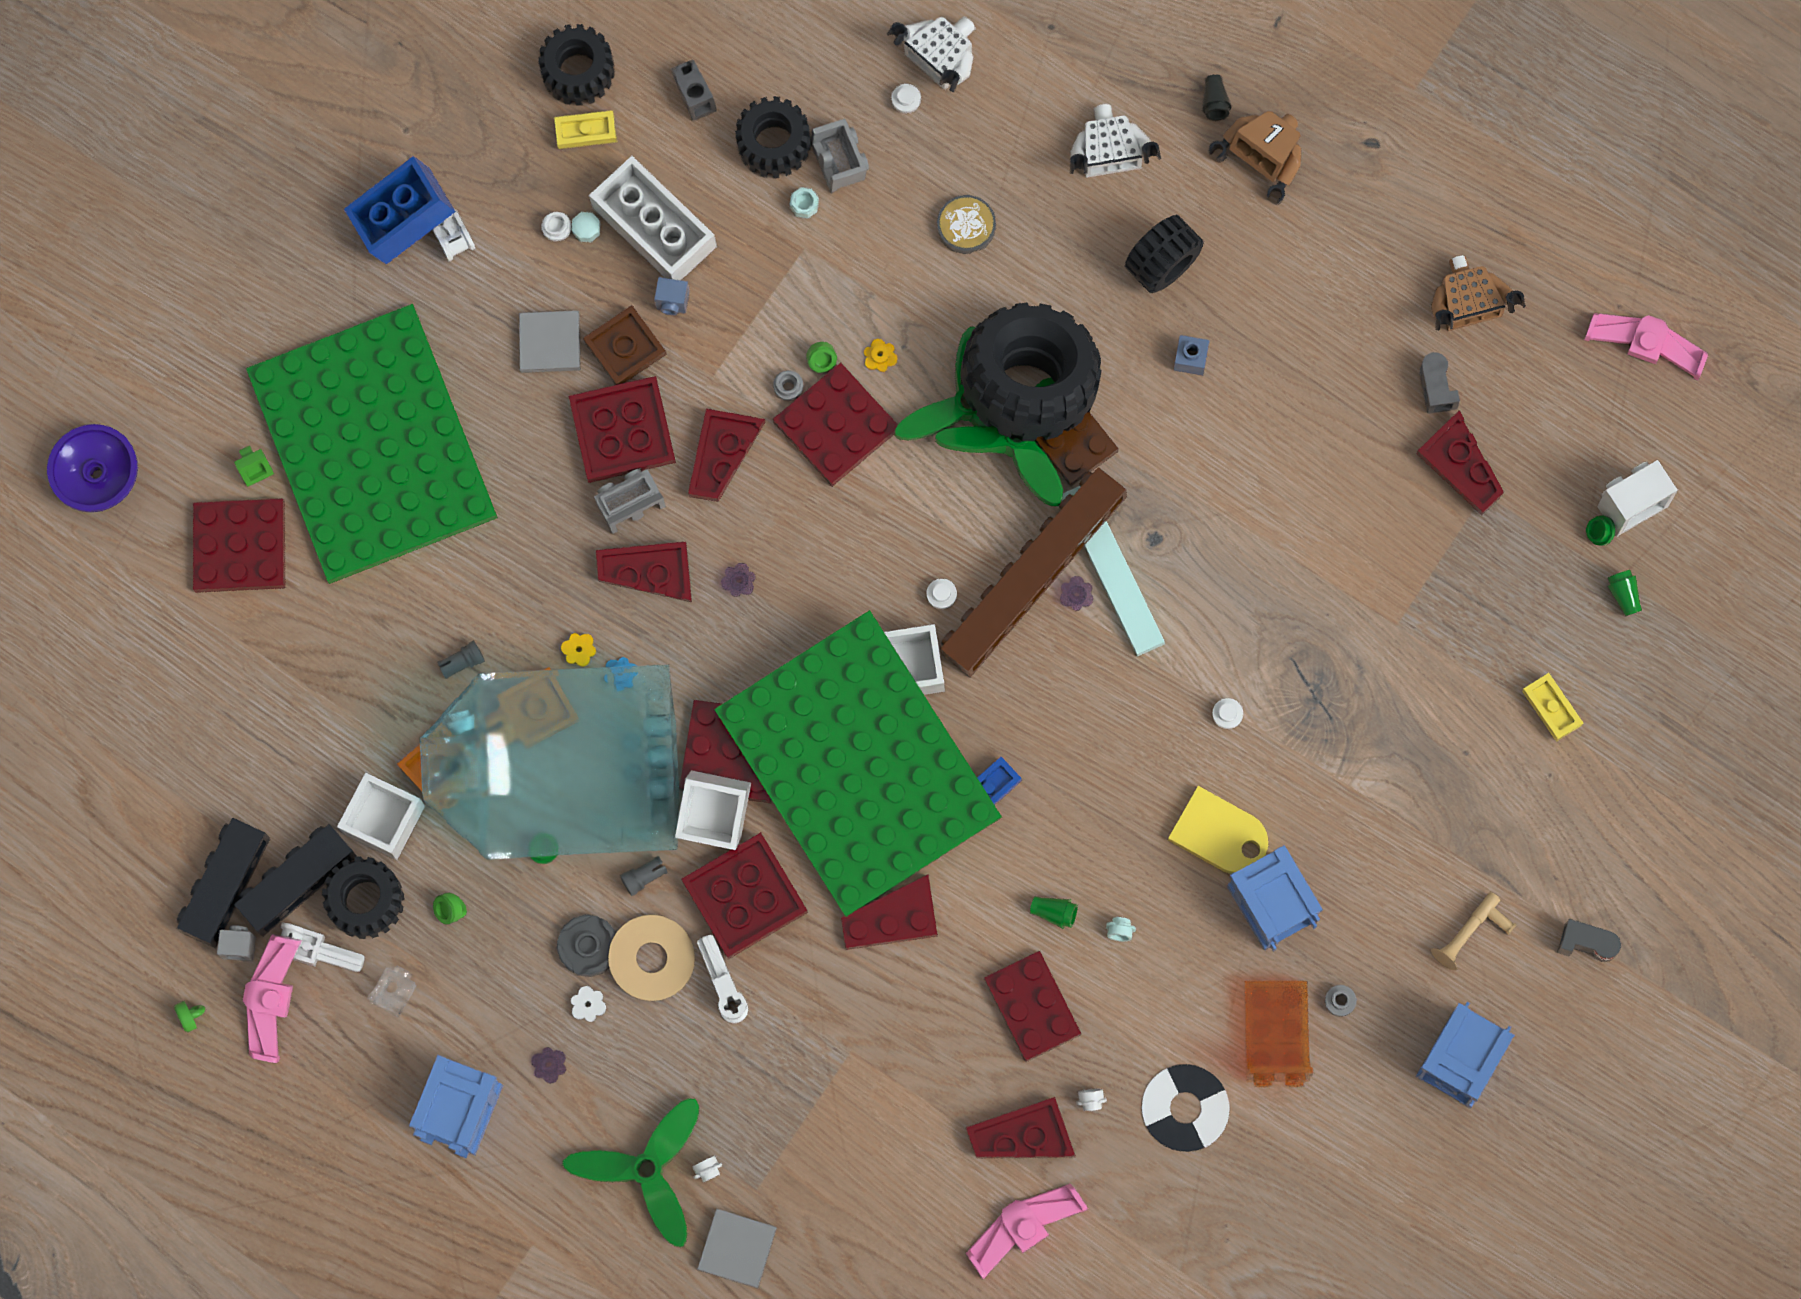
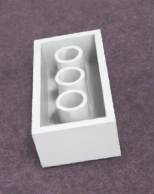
M633 156L625 161L589 195L592 208L665 278L682 280L717 247L715 235Z

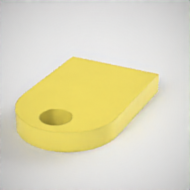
M1200 786L1195 790L1168 838V841L1229 874H1233L1263 858L1268 849L1267 832L1257 818ZM1246 843L1256 844L1259 848V855L1255 858L1245 857L1242 853V846Z

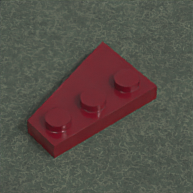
M706 409L688 491L689 497L719 502L763 428L765 419Z
M1460 410L1417 450L1416 454L1481 516L1503 496L1504 491L1488 461L1484 459L1475 437L1468 430Z
M686 541L596 550L599 582L692 603Z
M929 874L854 911L847 917H842L846 950L938 937Z
M1055 1097L966 1127L976 1159L1076 1158Z

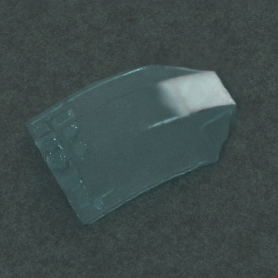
M669 665L477 674L470 685L450 704L434 725L420 738L423 801L440 814L458 834L467 839L487 860L570 854L678 850V838H675L679 814L677 732Z

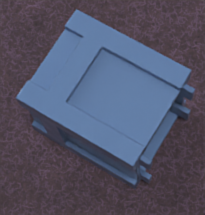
M1285 845L1230 875L1231 882L1227 885V888L1264 950L1271 947L1274 952L1277 949L1275 945L1279 944L1281 940L1309 925L1313 929L1317 927L1316 923L1320 920L1318 914L1323 909Z
M1467 1002L1465 1006L1459 1003L1455 1011L1452 1012L1416 1077L1471 1108L1480 1097L1512 1041L1514 1034L1509 1032L1510 1026L1506 1030L1471 1011L1467 1008L1470 1004Z
M437 1055L409 1124L411 1128L415 1129L413 1135L420 1137V1141L430 1145L433 1144L434 1140L447 1144L450 1149L455 1150L456 1155L467 1158L468 1153L476 1155L503 1085L493 1075Z

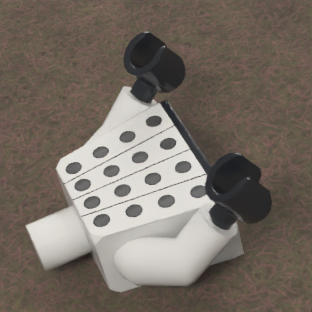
M963 16L954 26L945 18L939 17L937 20L931 19L910 25L895 22L888 30L887 36H896L893 42L894 45L899 46L903 40L906 41L904 42L905 55L944 90L951 85L949 91L955 92L957 85L970 76L974 57L972 55V43L967 37L975 30V26L967 17Z
M1098 105L1094 108L1096 120L1085 123V131L1077 135L1071 149L1070 174H1074L1075 169H1082L1087 178L1140 169L1142 166V155L1145 164L1149 163V157L1151 156L1158 157V160L1161 159L1159 144L1152 142L1136 124L1129 123L1126 116L1113 117L1111 105Z

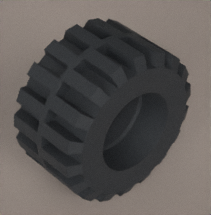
M571 24L565 25L564 31H560L557 28L553 31L554 37L547 36L544 40L546 46H541L539 50L541 57H538V63L546 89L549 93L552 92L553 97L558 101L563 97L564 104L571 105V102L575 101L576 106H583V101L586 100L591 104L595 102V96L598 95L602 98L605 95L604 88L610 89L612 85L611 78H614L615 66L609 43L605 42V37L601 33L596 35L595 29L590 26L587 30L584 29L583 24H577L576 28H571ZM575 55H584L593 60L591 67L582 74L570 75L561 70L562 64L568 58Z
M773 96V101H767V97H763L760 104H757L755 101L750 103V110L744 109L741 112L742 119H738L736 123V141L742 162L745 166L749 164L750 171L753 173L759 170L761 177L767 178L768 174H773V178H780L779 173H785V176L791 175L793 167L796 170L802 167L801 160H807L808 150L811 148L810 130L806 115H802L801 108L798 105L792 107V101L785 99L784 102H780V97ZM771 127L782 128L790 134L788 141L776 148L764 147L756 139L763 130Z
M1179 215L1170 216L1156 224L1136 243L1126 259L1125 268L1149 293L1161 291L1176 281L1193 264L1202 250L1204 241Z
M359 856L354 857L355 861L350 862L348 859L342 861L344 866L340 869L335 866L331 870L334 873L331 878L327 876L325 880L327 888L322 889V896L325 898V901L322 902L324 909L327 911L330 920L351 937L355 935L359 939H366V936L369 935L372 938L379 937V932L383 931L386 933L390 930L388 926L391 923L396 925L399 920L397 917L398 913L403 912L404 906L401 903L404 900V893L401 890L400 881L386 864L381 861L377 862L374 858L367 857V860H364ZM364 882L375 883L380 889V898L377 905L366 913L357 914L351 912L347 907V897L352 888Z

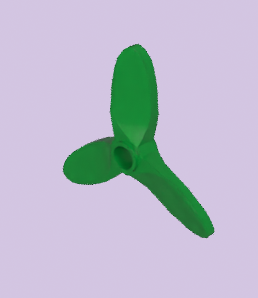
M975 327L967 328L959 342L955 361L956 395L927 405L904 418L895 429L894 436L897 439L909 441L928 437L949 428L961 420L970 421L973 426L987 427L976 416L977 411L965 408L960 402L965 399L964 386L961 384V365L967 341H969ZM1018 438L1011 439L1013 442L1016 443L1022 442Z
M1046 378L1035 387H1046L1055 382L1052 378ZM956 427L942 430L936 434L935 442L946 449L968 453H1001L1012 457L1019 476L1029 490L1044 504L1049 506L1060 505L1063 497V487L1060 478L1048 456L1033 441H1022V437L1011 435L1010 438L999 434L996 427ZM1018 438L1022 442L1016 443L1013 442L1011 439Z
M687 1099L677 1104L656 1127L644 1153L637 1157L613 1151H583L567 1156L563 1160L562 1165L570 1174L592 1181L612 1183L636 1181L642 1187L648 1211L663 1237L673 1246L682 1248L687 1241L688 1235L685 1217L674 1191L662 1175L663 1168L681 1151L694 1130L699 1117L698 1101L696 1099ZM645 1162H651L655 1164V1172L650 1177H641L639 1175L640 1166Z

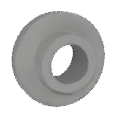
M783 371L774 379V391L783 400L796 399L803 391V380L794 371ZM791 382L794 384V387L791 390H785L783 385Z
M1345 985L1334 986L1326 994V1008L1335 1016H1347L1356 1006L1355 993ZM1343 995L1347 1003L1340 1006L1336 1003L1335 997Z

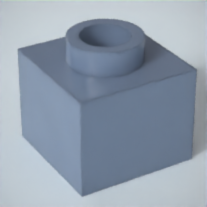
M658 277L654 298L656 308L667 315H677L678 312L686 313L690 294L688 281Z
M1180 335L1174 371L1203 376L1209 340ZM1187 350L1197 351L1198 353L1196 355H1189Z

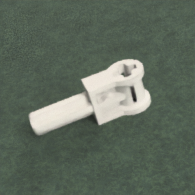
M456 209L454 214L433 229L449 262L453 260V256L467 249H476Z
M282 922L280 927L283 929L281 936L302 940L293 958L294 961L315 967L317 960L354 972H360L365 959L364 955L324 943L325 936L323 934Z
M713 935L704 936L697 941V945L720 998L718 1004L719 1011L727 1022L740 1023L748 1013L746 1000L735 988L715 937ZM730 1001H734L736 1005H739L738 1012L735 1014L731 1010H727Z

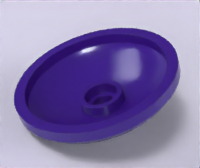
M99 424L80 426L66 433L54 445L47 463V477L54 494L68 507L82 512H100L119 504L132 490L138 473L137 456L128 439L119 431ZM95 471H102L99 478H92Z

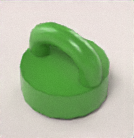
M817 342L807 350L806 359L813 371L824 373L836 365L837 354L831 344Z
M447 892L434 899V914L441 923L445 925L452 924L466 916V905L457 895Z
M185 1001L174 1005L176 1014L185 1032L188 1033L197 1029L194 1019L205 1012V1006L197 1005L188 1009Z

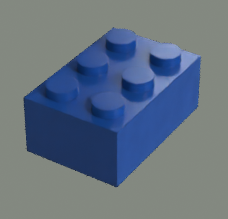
M414 156L344 208L369 253L385 264H388L456 212L431 169Z

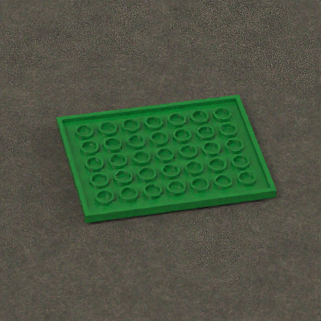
M413 304L246 368L329 584L498 518Z
M870 610L714 709L846 917L1003 818Z

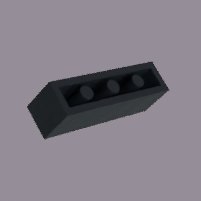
M232 818L229 824L226 823L222 827L218 837L220 843L216 851H211L204 865L207 869L202 879L198 878L191 889V896L193 897L188 907L184 906L177 917V929L182 934L216 949L220 930L226 929L236 909L234 904L239 901L238 896L246 889L271 839L265 832L235 818Z
M330 824L325 828L320 826L310 834V840L301 848L300 846L293 848L285 856V862L278 868L274 866L268 869L262 875V881L254 888L252 886L246 888L238 896L239 901L234 905L262 937L324 886L327 876L330 878L333 876L334 873L331 870L335 866L340 869L344 866L342 861L348 859L352 862L354 857H357Z

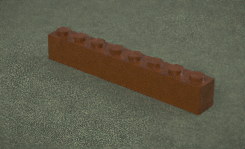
M1098 467L1093 473L1089 471L1085 474L1079 483L1080 489L1074 495L1069 494L1065 497L1059 506L1061 509L1054 518L1050 516L1045 520L1039 529L1041 531L1039 536L1034 541L1030 539L1020 550L1022 555L1015 563L1009 562L1000 574L1002 578L995 586L989 585L980 597L982 601L975 609L973 607L969 608L960 620L962 624L956 631L950 630L942 639L941 644L943 646L940 648L942 656L969 678L972 677L1083 549L1086 543L1127 498L1126 489L1101 468Z

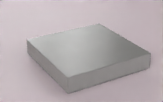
M579 311L519 313L521 373L581 370Z
M716 1209L697 1270L758 1289L777 1227Z

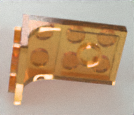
M1245 981L1246 1082H1254V1087H1272V1082H1285L1286 1087H1303L1304 1082H1309L1313 1075V1067L1310 1066L1308 982Z

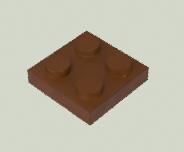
M632 305L583 338L584 343L615 385L626 383L667 355L666 350Z
M1090 412L1084 415L1082 422L1069 431L1063 430V433L1058 435V437L1048 440L1044 437H1037L1035 439L1036 444L1048 456L1051 463L1070 487L1081 480L1086 473L1092 472L1119 451V448Z

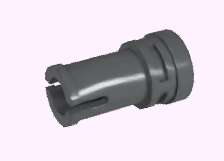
M473 640L465 647H461V651L437 663L444 677L448 679L469 666L472 668L475 665L482 664L485 660L476 642Z
M656 856L655 859L636 870L633 868L619 875L631 896L643 890L644 886L668 873L665 866L652 871L653 868L663 863L659 856Z

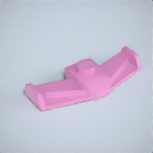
M1594 313L1584 339L1586 341L1596 340L1631 344L1628 355L1653 364L1657 363L1659 355L1694 376L1693 378L1699 380L1708 357V353L1669 329L1665 321L1652 316L1634 318Z
M272 934L251 981L245 985L243 1002L247 1011L249 1056L253 1059L277 1063L280 1060V1056H278L276 1016L284 1018L288 1016L293 989L292 985L282 984L302 940Z
M1071 1184L1023 1201L1016 1200L1002 1209V1214L966 1252V1255L981 1278L984 1279L1015 1244L1024 1253L1049 1236L1043 1227L1044 1225L1087 1211L1088 1208Z

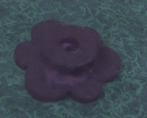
M738 563L735 568H726V576L721 580V586L724 590L730 591L733 597H738L741 593L749 595L753 592L754 585L752 582L755 581L756 576L753 572H749V567L745 563Z
M1074 576L1070 579L1069 583L1062 584L1061 591L1063 593L1060 596V602L1063 606H1071L1074 611L1081 610L1082 606L1088 607L1093 603L1094 598L1091 594L1093 587L1090 583H1084L1083 578L1080 576Z
M546 1047L543 1049L542 1054L538 1053L532 1057V1065L536 1068L534 1075L537 1078H543L549 1084L555 1083L559 1075H563L566 1072L564 1065L566 1056L562 1051L557 1050L553 1052L551 1048ZM548 1062L552 1063L550 1067L546 1066Z

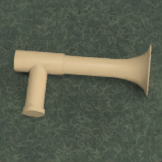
M1489 892L1453 940L1442 949L1432 948L1431 953L1439 963L1455 971L1458 968L1455 963L1458 952L1487 917L1503 929L1507 935L1511 933L1517 924L1510 921L1495 908L1500 902V898L1496 894Z

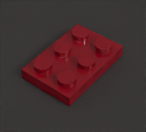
M1040 951L984 977L1025 1062L1081 1036L1082 1033Z

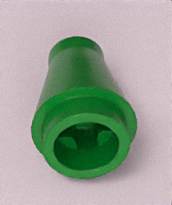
M1630 569L1607 578L1610 584L1607 587L1623 610L1625 617L1642 611L1636 575L1633 576Z
M1034 896L1030 907V914L1036 915L1061 929L1065 927L1072 928L1078 912V904L1072 903L1071 899Z

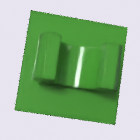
M249 445L239 450L242 458L234 463L247 487L274 474L262 449L253 452Z

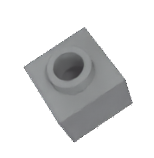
M229 926V930H220L217 955L224 960L253 962L256 937L251 932H248L247 927Z

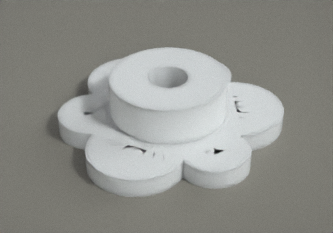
M589 986L580 988L578 995H574L571 998V1003L574 1005L572 1009L573 1016L576 1019L585 1018L588 1022H593L596 1019V1015L604 1014L606 1005L601 1001L603 994L600 991L593 992ZM591 1003V1006L586 1007V1004Z

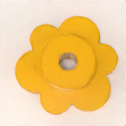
M882 339L873 340L871 347H867L864 350V355L867 357L865 359L866 367L870 370L878 369L879 372H885L888 367L894 366L898 360L897 355L894 353V345L891 343L885 344Z
M573 633L570 635V640L562 643L561 650L563 654L567 655L566 661L569 664L576 662L578 666L585 667L590 663V657L596 654V648L592 646L594 643L593 638L589 634L580 636L577 633Z

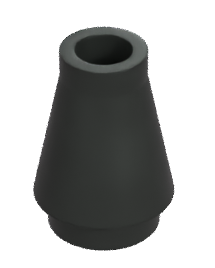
M1217 74L1209 75L1205 78L1202 111L1209 120H1223L1229 116L1232 106L1225 90L1222 76Z

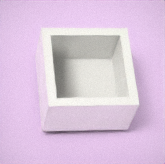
M1658 460L1650 465L1647 461L1641 463L1631 471L1633 474L1624 480L1621 476L1615 478L1606 485V491L1601 494L1602 498L1597 507L1603 516H1608L1613 520L1616 536L1666 509L1677 493V488Z
M935 624L884 632L924 695L945 692Z
M691 770L685 780L675 838L736 850L741 841L751 783Z
M365 773L337 828L343 835L397 860L425 805L420 798Z

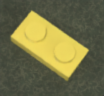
M613 110L554 117L558 149L617 142Z
M1550 673L1523 688V694L1556 742L1583 725V721Z

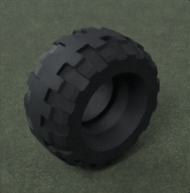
M1028 302L1016 303L1015 306H1012V309L1003 307L994 311L982 323L979 322L972 331L963 355L961 384L964 386V397L972 411H977L976 416L987 427L992 425L998 429L999 434L1009 438L1011 435L1022 437V441H1035L1037 437H1044L1048 440L1058 437V435L1063 433V430L1069 431L1082 422L1084 415L1090 412L1097 396L1101 378V356L1095 342L1092 341L1093 337L1090 335V332L1083 324L1077 325L1074 316L1064 310L1060 313L1053 310L1051 305L1042 303L1039 306H1029ZM1015 366H1033L1046 372L1055 383L1046 387L1027 386L1012 380L1005 371Z

